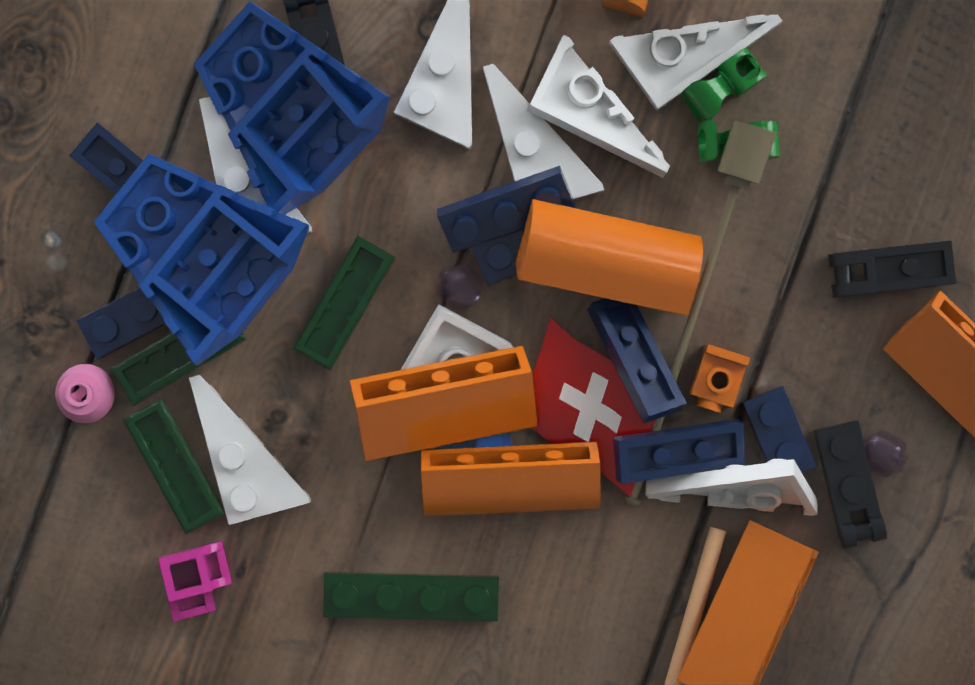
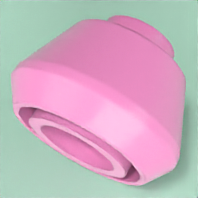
M80 364L69 368L62 374L56 385L55 398L60 411L67 418L78 423H92L102 419L111 410L115 400V387L112 379L103 369L91 364ZM77 386H80L79 389L76 392H74L75 388Z

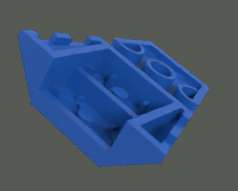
M250 1L194 63L217 113L225 118L230 129L228 135L234 148L240 149L249 168L247 174L253 187L259 188L266 206L284 215L324 192L381 131L390 96Z
M151 154L146 156L94 221V224L123 265L135 277L143 293L164 318L163 321L173 335L177 336L187 350L186 353L195 365H199L241 335L294 269L310 227L300 220L284 215L273 208L259 202L257 203L221 185L214 184Z

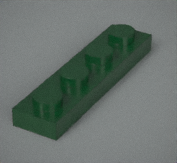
M325 572L323 617L498 621L499 576Z

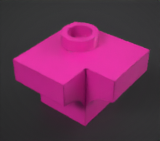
M222 541L157 557L173 622L216 611L212 594L213 589L232 584Z

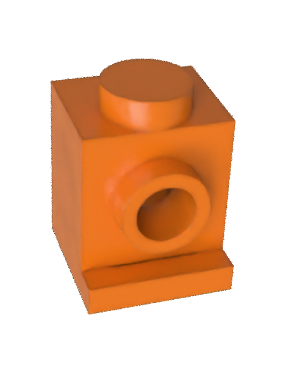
M710 344L703 345L688 395L698 398L696 406L720 414L723 406L733 408L750 357ZM716 372H722L727 379L726 385L721 389L715 388L711 383V378Z

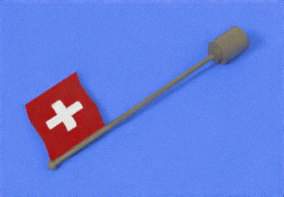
M736 120L733 122L718 167V172L726 174L723 182L730 184L731 188L673 361L671 373L675 381H677L739 189L749 190L751 182L760 185L776 133ZM551 316L532 375L537 426L532 427V429L552 444L597 442L600 473L627 494L625 495V502L629 506H638L642 501L638 499L643 481L621 484L616 480L613 437L658 431L661 429L664 417L643 423L612 359L575 339Z

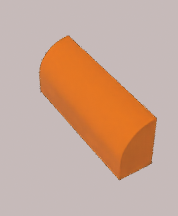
M532 199L515 267L518 280L688 316L700 277L703 241L701 236Z
M940 290L896 331L883 350L975 438V323Z
M523 346L350 380L365 461L537 426L532 371Z
M597 442L421 450L424 517L600 509V459Z
M749 520L677 681L685 685H759L819 552Z

